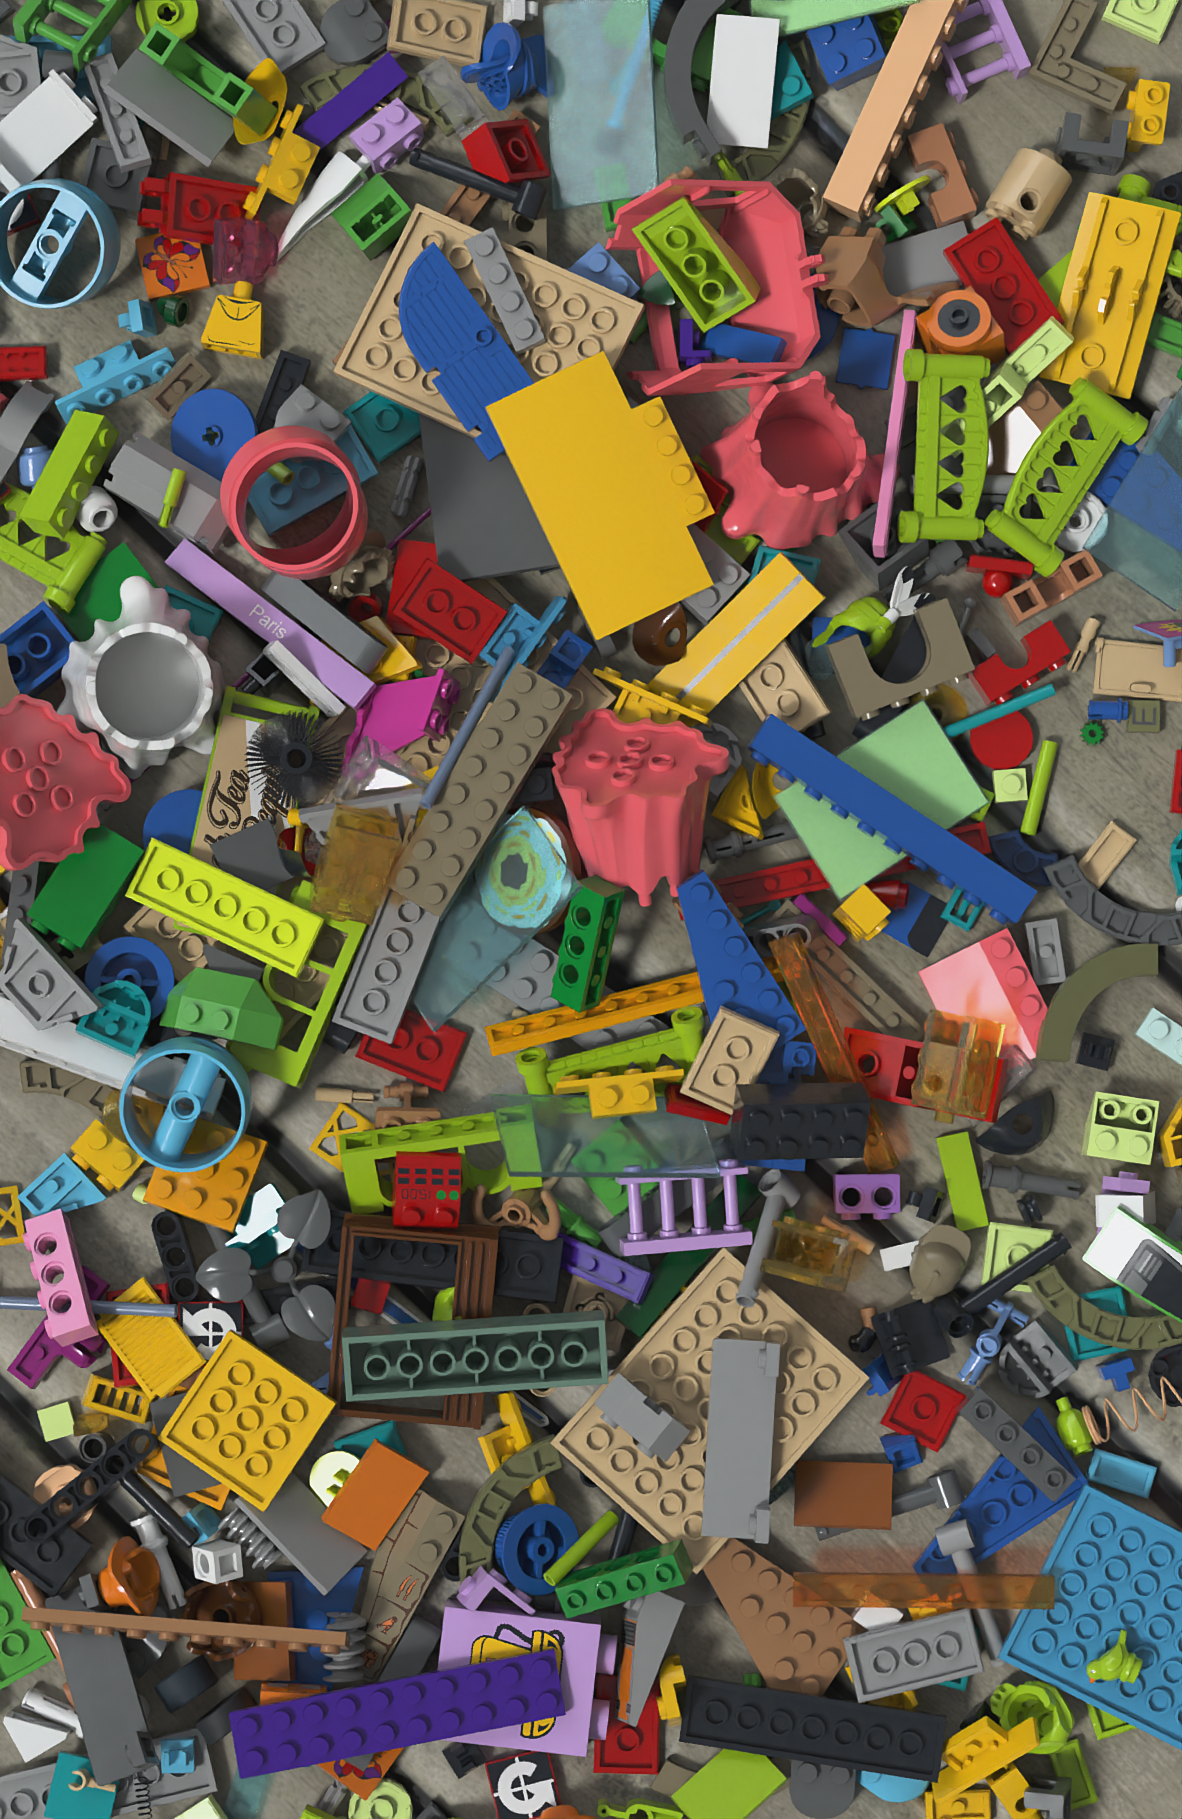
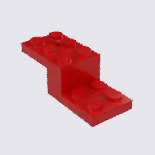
M845 1027L834 1083L862 1082L868 1097L996 1124L1009 1060ZM871 1055L875 1059V1067L871 1072L867 1073L864 1069V1061ZM970 1077H974L977 1081V1089L972 1094H968L965 1089V1083Z

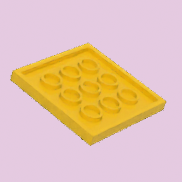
M231 1329L227 1332L157 1439L265 1512L338 1402Z

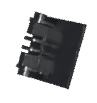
M922 1299L870 1317L891 1378L912 1373L919 1368L950 1358L938 1320L934 1315L931 1301L923 1303Z

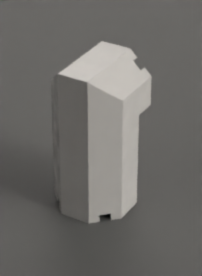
M134 433L132 436L136 441L133 443L127 440L108 471L114 475L112 481L110 482L105 479L103 486L107 491L159 521L164 505L162 503L173 468L187 472L170 524L175 527L173 532L203 550L208 549L210 553L215 555L230 531L220 504L222 482L142 434Z

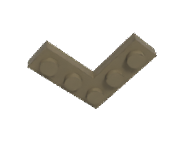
M1065 0L1028 71V77L1113 115L1127 88V83L1072 59L1098 9V3L1092 0Z

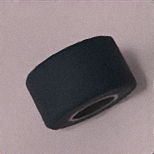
M199 1655L156 1684L154 1689L167 1710L173 1713L218 1683L219 1679L203 1655Z

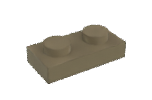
M187 352L144 398L164 419L169 421L183 402L195 394L212 376Z

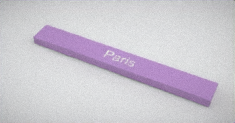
M184 538L165 561L168 567L267 643L278 640L328 690L356 711L377 687L374 682Z

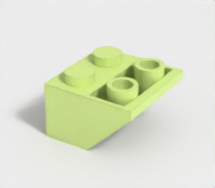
M1095 1091L1085 1125L1081 1155L1151 1165L1160 1101Z

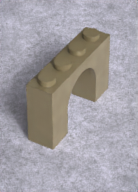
M941 598L913 609L926 644V658L921 670L913 678L905 682H887L873 671L858 634L849 635L824 646L852 717L857 718L861 716L862 721L879 715V708L890 704L892 709L909 703L908 697L920 692L921 697L938 691V684L949 680L951 685L969 678L967 673L975 670L948 598Z

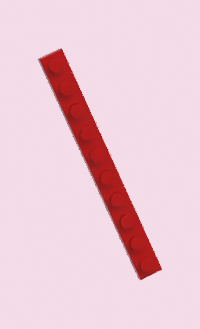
M985 822L947 829L948 832L981 854L991 853ZM905 856L872 879L917 870V868L909 863L912 858ZM815 859L714 880L723 891L720 894L726 904L732 901L738 909L833 888ZM678 910L680 921H684L683 915Z

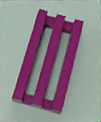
M800 894L792 902L804 915L813 917L817 921L819 929L838 947L846 940L847 935L804 894Z

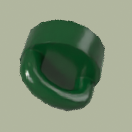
M173 294L169 298L161 297L157 301V309L167 325L180 328L186 323L190 309L186 297Z

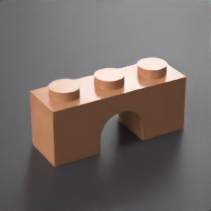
M943 123L908 135L905 141V148L915 173L933 169L940 172L946 182V186L941 190L931 193L927 201L937 228L974 218L977 210L976 207L979 206L978 197L973 188H968L965 180L967 170L962 159L957 160L953 150L956 148V143L951 131H946Z
M1087 548L1061 562L1050 576H1040L1034 580L1031 579L1005 593L1000 602L1013 625L1017 627L1097 583L1103 575Z

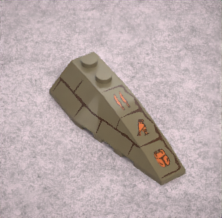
M421 1487L418 1488L379 1544L375 1554L360 1616L367 1619L365 1626L358 1628L366 1632V1637L358 1641L365 1645V1651L357 1654L362 1656L365 1662L363 1665L356 1667L364 1671L362 1679L369 1683H375L467 1514V1512Z

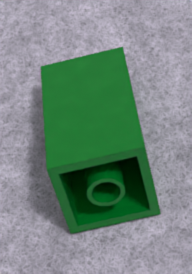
M101 823L97 828L86 829L83 835L84 851L79 854H69L64 860L60 861L26 914L33 920L30 926L44 935H47L50 931L59 936L60 938L57 942L72 952L76 948L85 952L125 896L145 853L143 849Z

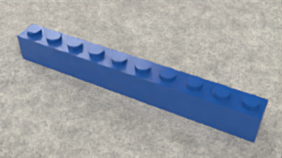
M773 714L766 716L746 748L752 752L750 757L765 767L768 763L779 770L777 775L790 784H793L794 781L805 787L803 792L817 802H820L821 799L832 805L830 810L834 814L845 820L849 816L858 822L857 828L870 837L876 834L885 840L883 846L897 855L903 852L912 858L909 862L911 865L925 873L927 870H930L938 876L936 879L938 883L950 890L954 887L964 893L962 898L977 908L983 905L991 911L989 916L1002 925H1005L1007 922L1010 924L1017 923L1037 893V890Z

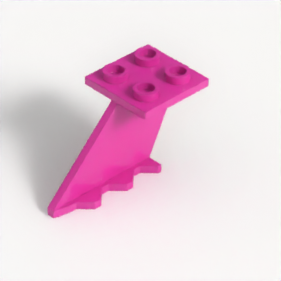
M438 668L436 676L377 686L357 711L356 727L347 740L346 756L343 761L344 766L341 769L343 772L340 774L349 777L426 735L432 740L440 742L442 735H446L450 727L451 719L449 714L452 705H456L459 701L461 694L460 682L446 670Z

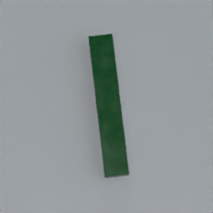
M741 1174L736 1175L739 1221L762 1195L759 1189ZM724 1188L706 1208L707 1226H711V1230L723 1229V1225L726 1224ZM694 1224L690 1227V1229L687 1232H692L691 1228L695 1227ZM717 1248L669 1252L653 1271L654 1278L642 1305L629 1300L616 1315L615 1319L641 1339Z

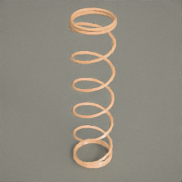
M1162 1376L1160 1386L1164 1414L1163 1418H1160L1141 1392L1133 1387L1134 1429L1125 1422L1112 1402L1105 1398L1106 1439L1101 1438L1094 1416L1087 1405L1085 1407L1082 1406V1413L1093 1441L1096 1445H1099L1102 1442H1107L1110 1437L1107 1402L1126 1428L1135 1432L1138 1428L1135 1391L1151 1413L1160 1421L1165 1420L1167 1413L1163 1380L1182 1403L1181 1397L1167 1378Z

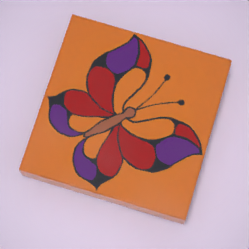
M160 233L135 239L150 302L159 300L161 297L169 298L173 294L182 295L211 288L201 243L165 238Z
M404 1747L376 1752L364 1772L343 1759L316 1765L366 1801Z

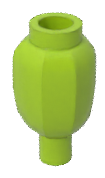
M1068 1397L1058 1399L1056 1403L1060 1414L1056 1425L1064 1447L1069 1451H1073L1075 1457L1091 1452L1093 1450L1091 1446L1093 1439L1083 1413L1072 1408Z

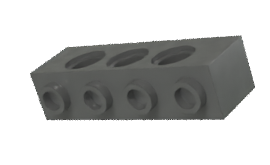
M978 1386L955 1408L966 1421L1053 1503L1076 1480Z

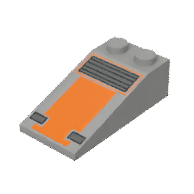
M662 1592L622 1602V1606L625 1608L622 1613L614 1718L636 1727L685 1602Z

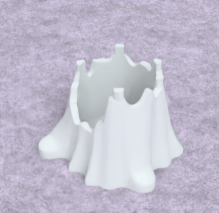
M131 576L126 578L121 584L122 612L116 621L107 622L96 619L94 623L95 632L89 640L85 642L73 641L70 643L69 659L61 671L62 680L66 687V695L56 712L60 715H73L76 727L80 732L93 731L98 734L102 744V751L117 757L126 775L132 779L140 777L149 766L164 765L167 762L170 750L176 746L187 747L201 754H211L216 733L214 714L222 706L225 691L221 666L208 655L209 640L205 636H197L190 631L189 621L191 613L186 609H174L169 602L166 590L152 587L141 576Z

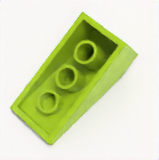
M685 195L632 228L636 237L703 333L756 301L761 287L744 262Z

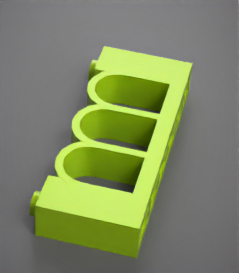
M305 880L302 881L300 886H295L289 902L326 919L324 925L348 934L333 969L310 959L306 961V966L330 975L315 1011L281 996L275 987V976L279 969L269 964L264 968L263 985L271 1001L284 1004L312 1016L298 1051L295 1052L279 1044L277 1050L228 1040L225 1047L241 1064L302 1089L339 1003L374 910Z
M531 1106L339 1135L340 1156L352 1213L372 1214L384 1211V1205L392 1207L393 1183L381 1177L377 1159L395 1157L396 1151L428 1152L458 1147V1151L461 1153V1195L466 1191L467 1187L474 1191L478 1184L486 1186V1194L501 1192L509 1185L511 1191L543 1187ZM503 1140L505 1159L497 1168L480 1170L470 1164L466 1151L467 1145Z

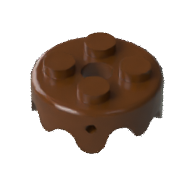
M236 1579L219 1584L205 1581L190 1588L184 1594L186 1606L181 1619L221 1622L219 1614L223 1609L229 1615V1623L261 1625L260 1608L254 1594L245 1584ZM190 1637L187 1648L193 1654L203 1655L214 1661H224L244 1654L253 1646L254 1642L243 1641L242 1647L223 1645V1640L211 1639L210 1644L192 1643Z

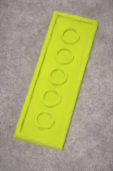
M151 838L125 894L126 897L296 978H299L326 919L155 838Z

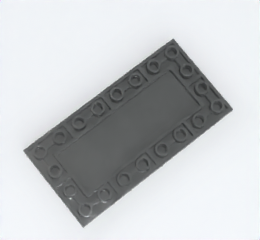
M419 413L438 565L464 582L560 567L507 453L503 452L488 462L474 442V438Z

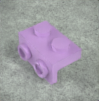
M397 97L351 133L349 137L356 148L371 162L372 170L377 174L392 168L400 156L418 147L424 138V133L420 120Z

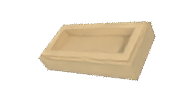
M1110 821L1079 861L1078 866L1089 882L1099 890L1137 840L1116 823Z

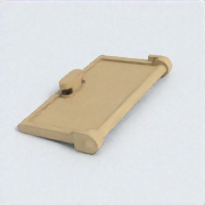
M1096 637L1093 694L1182 702V648L1176 649V666L1164 667L1163 645L1107 640L1103 637Z

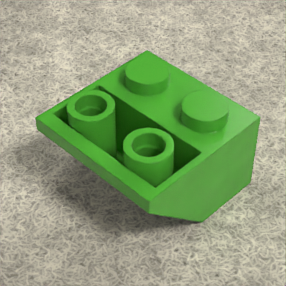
M377 173L330 214L371 261L402 234L412 211L387 181Z

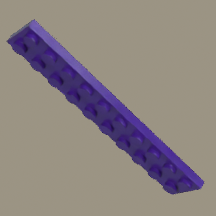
M554 1648L229 1711L240 1779L566 1715Z

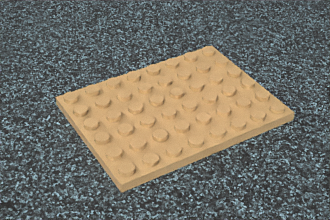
M417 203L333 371L336 376L472 438H476L483 433L478 426L472 431L467 432L432 382L435 377L441 374L437 367L429 373L424 371L410 351L401 330L399 299L404 279L415 259L433 242H435L534 383L602 351L605 352L614 372L645 309L644 304L499 240L546 339V343L517 355L464 240L481 232Z
M724 1247L721 1248L608 1376L610 1384L614 1377L620 1373L691 1431L667 1462L657 1455H654L652 1459L636 1447L639 1442L618 1425L614 1429L600 1418L604 1412L594 1402L609 1384H601L550 1442L662 1544L682 1539L693 1565L692 1571L695 1574L699 1573L728 1540L727 1537L703 1536L701 1533L713 1339L724 1338L780 1343L779 1376L776 1377L770 1491L869 1379L863 1371L762 1281L758 1291L760 1295L756 1298L754 1306L743 1307L739 1305L735 1300V1293H738L745 1266Z

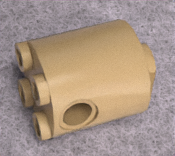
M1028 148L1019 149L987 201L985 216L989 220L997 217L1000 222L1011 228L1010 233L1014 237L1022 241H1026L1029 236L1039 237L1072 182L1071 175L1061 166L1062 159L1054 152L1042 148L1039 152Z

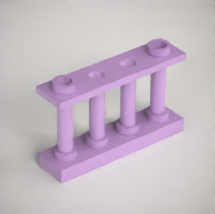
M977 0V2L966 6L963 13L958 11L955 24L979 14L987 15L991 23L988 31L951 47H948L944 41L941 53H943L941 65L947 76L945 85L950 96H955L959 104L965 102L968 94L966 87L1005 70L1008 72L1012 71L1016 80L1028 75L1031 63L1002 0ZM992 42L995 44L1000 43L1004 52L1001 59L960 75L953 59Z
M737 1159L719 1160V1165L648 1172H643L642 1167L624 1168L623 1174H615V1181L619 1185L627 1184L630 1233H627L628 1238L619 1239L620 1252L624 1256L753 1245L752 1231L747 1227H743L742 1223H739L736 1175L748 1174V1167L742 1163L739 1164ZM723 1176L726 1224L723 1225V1229L711 1230V1226H707L704 1178ZM691 1179L695 1226L691 1228L692 1232L679 1233V1229H675L672 1180ZM659 1182L662 1230L659 1231L660 1235L647 1236V1232L643 1231L640 1183Z

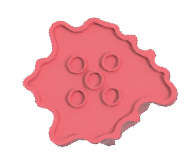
M812 371L810 375L789 383L773 384L770 382L764 386L751 387L747 396L750 412L734 425L725 427L719 439L704 446L700 453L702 459L711 467L712 477L729 490L730 503L721 520V529L725 536L730 539H741L748 535L756 534L764 540L769 548L785 550L788 548L806 547L818 535L835 536L838 531L837 526L841 521L846 519L854 520L864 512L865 506L870 503H877L879 500L885 454L871 456L868 453L864 438L859 435V430L855 428L854 419L839 407L835 395L827 389L826 376H822L819 371ZM900 464L898 466L897 478L900 474Z
M19 694L3 708H0V864L6 870L18 871L27 868L34 861L57 863L64 860L69 854L82 853L84 851V832L86 829H94L100 826L96 813L97 805L101 801L107 804H118L126 801L131 794L130 780L119 769L118 758L102 751L99 745L98 734L95 732L81 733L76 727L74 716L56 713L50 702L35 699L26 694Z
M599 708L591 710L584 715L583 719L572 723V733L559 737L558 741L561 751L553 753V760L556 766L551 770L557 789L565 804L570 832L579 851L581 876L585 879L596 875L619 888L629 886L638 894L639 905L643 907L652 904L651 893L660 878L666 876L670 885V895L678 897L676 886L685 881L687 877L689 878L699 872L710 783L714 776L724 773L729 768V751L722 746L706 742L700 730L689 728L681 721L669 724H656L650 718H643L634 723H624L610 709Z

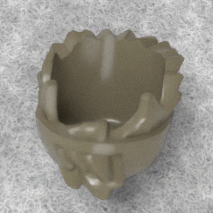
M796 167L793 171L787 169L784 175L778 174V180H773L772 185L799 211L804 235L817 239L819 234L828 233L829 223L825 221L828 205L823 199V193L806 171Z
M376 529L367 530L355 556L344 567L330 574L332 585L328 590V594L331 599H336L337 602H340L343 598L350 599L355 596H370V587L382 584L391 577L395 563L393 560L394 555L391 554L392 551L385 547L386 542L382 533Z
M939 1224L931 1228L929 1233L919 1238L918 1245L914 1247V1252H911L912 1260L909 1267L910 1278L914 1286L910 1290V1294L914 1300L922 1299L923 1303H929L934 1298L951 1292L960 1278L965 1276L966 1271L964 1269L970 1262L968 1257L971 1243L964 1232L956 1227Z

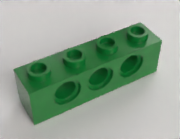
M596 875L575 881L572 888L569 912L565 919V931L558 951L559 959L552 979L553 987L550 997L579 1013L600 1005L625 890Z
M682 1539L569 1572L558 1583L555 1591L568 1619L683 1585L688 1580L693 1570V1565Z

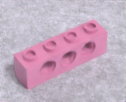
M61 1209L24 1221L27 1232L23 1233V1240L29 1252L32 1251L34 1261L30 1262V1268L36 1281L39 1280L41 1290L37 1291V1296L42 1309L47 1311L48 1320H45L44 1324L49 1338H54L61 1347L99 1335L70 1219ZM57 1245L53 1253L45 1255L50 1246ZM64 1274L63 1279L59 1283L53 1284V1280L57 1275ZM71 1302L70 1309L60 1313L61 1307Z

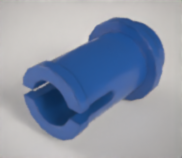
M1117 698V701H1088V720H1116L1117 723H1121V720H1127L1128 701H1122L1121 698Z

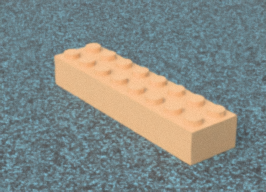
M918 0L911 2L823 195V199L829 209L861 223L865 216H871L877 199L874 198L878 186L883 188L889 177L890 170H888V164L891 157L896 159L903 146V141L901 140L902 133L905 128L910 130L917 114L914 111L918 99L923 101L930 86V83L927 82L931 70L937 71L943 58L941 50L944 41H951L957 24L954 23L958 11L964 12L969 0Z

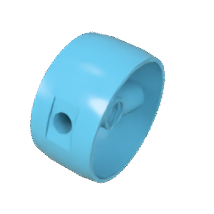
M48 178L23 184L11 191L0 201V286L9 295L33 307L62 309L89 300L100 292L111 279L120 258V231L110 207L93 190L71 180ZM44 187L60 190L16 271L7 245L8 226L15 208L24 197L38 188ZM89 213L97 227L101 247L100 260L93 279L74 298L61 299L44 295L63 258L71 252L73 240ZM51 235L59 242L57 252L52 251L48 246V239Z
M193 1036L172 1038L158 1043L147 1050L136 1061L126 1076L119 1098L121 1126L132 1148L149 1163L173 1172L199 1171L227 1157L241 1141L251 1119L253 1108V1094L250 1081L240 1061L222 1045L209 1039ZM173 1053H189L191 1055L152 1139L139 1124L133 1108L132 1090L136 1074L147 1063L158 1057ZM220 1068H222L233 1081L240 1097L241 1122L239 1129L226 1143L213 1150L197 1154L183 1153ZM182 1097L191 1099L194 1103V1109L189 1111L183 1110L179 1106L178 1099Z

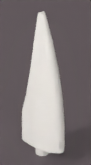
M340 151L332 158L310 187L290 219L272 257L275 263L311 229L369 181L364 172L371 165V162L364 155L356 163Z

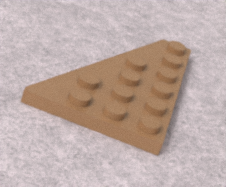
M728 1538L703 1567V1571L768 1687L823 1695L847 1660L842 1638L863 1633L867 1630L864 1626L853 1620L850 1614L737 1538Z

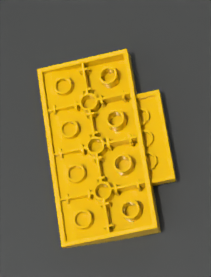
M604 351L485 407L595 641L714 585L687 526L713 515L715 512L661 397L659 396L631 409Z

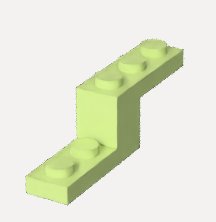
M1053 316L984 379L981 387L985 400L988 428L1023 396L1027 384L1073 343L1074 337ZM964 404L957 412H964L966 404ZM957 418L941 428L939 432L956 445H961L965 440L962 433L965 428V422L963 419ZM956 450L951 455L956 458L961 451Z

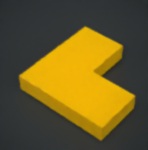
M989 1788L965 1789L941 1804L934 1801L933 1790H925L924 1792L925 1819H991Z

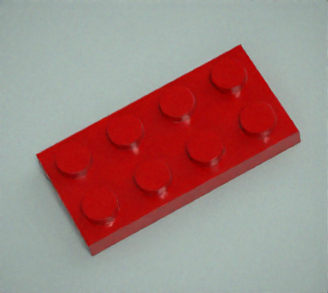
M997 217L943 250V255L965 288L971 286L976 294L987 302L991 315L1004 332L1005 351L1008 356L1051 316L1061 325L1064 324L1063 318Z

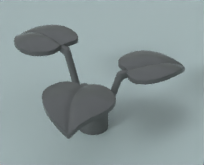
M314 1190L293 1197L279 1210L277 1224L280 1233L288 1239H294L288 1256L276 1259L272 1267L250 1269L251 1257L248 1252L239 1248H226L208 1257L199 1267L195 1277L196 1281L213 1297L223 1302L232 1303L242 1300L251 1291L252 1279L250 1275L272 1273V1276L278 1282H288L295 1296L285 1300L281 1306V1315L285 1325L293 1333L305 1339L327 1341L332 1338L335 1300L332 1294L326 1288L318 1285H308L299 1292L295 1281L299 1272V1265L294 1259L298 1243L300 1242L301 1245L308 1249L317 1248L326 1240L330 1231L331 1216L327 1199L321 1190Z

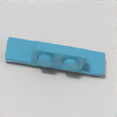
M128 340L73 367L82 388L56 400V407L65 423L68 424L75 410L94 413L160 381L176 364V361L168 347L139 360L131 341Z

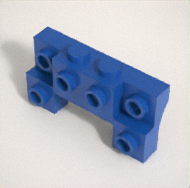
M796 1041L786 1042L770 1053L756 1084L787 1083L788 1074H793L792 1067H799L800 1075L814 1076L817 1044ZM806 1159L740 1161L747 1166L804 1172Z

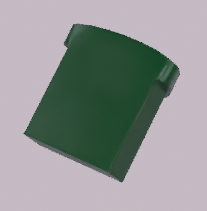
M660 270L646 281L639 293L641 298L657 305L670 306L675 309L685 307Z

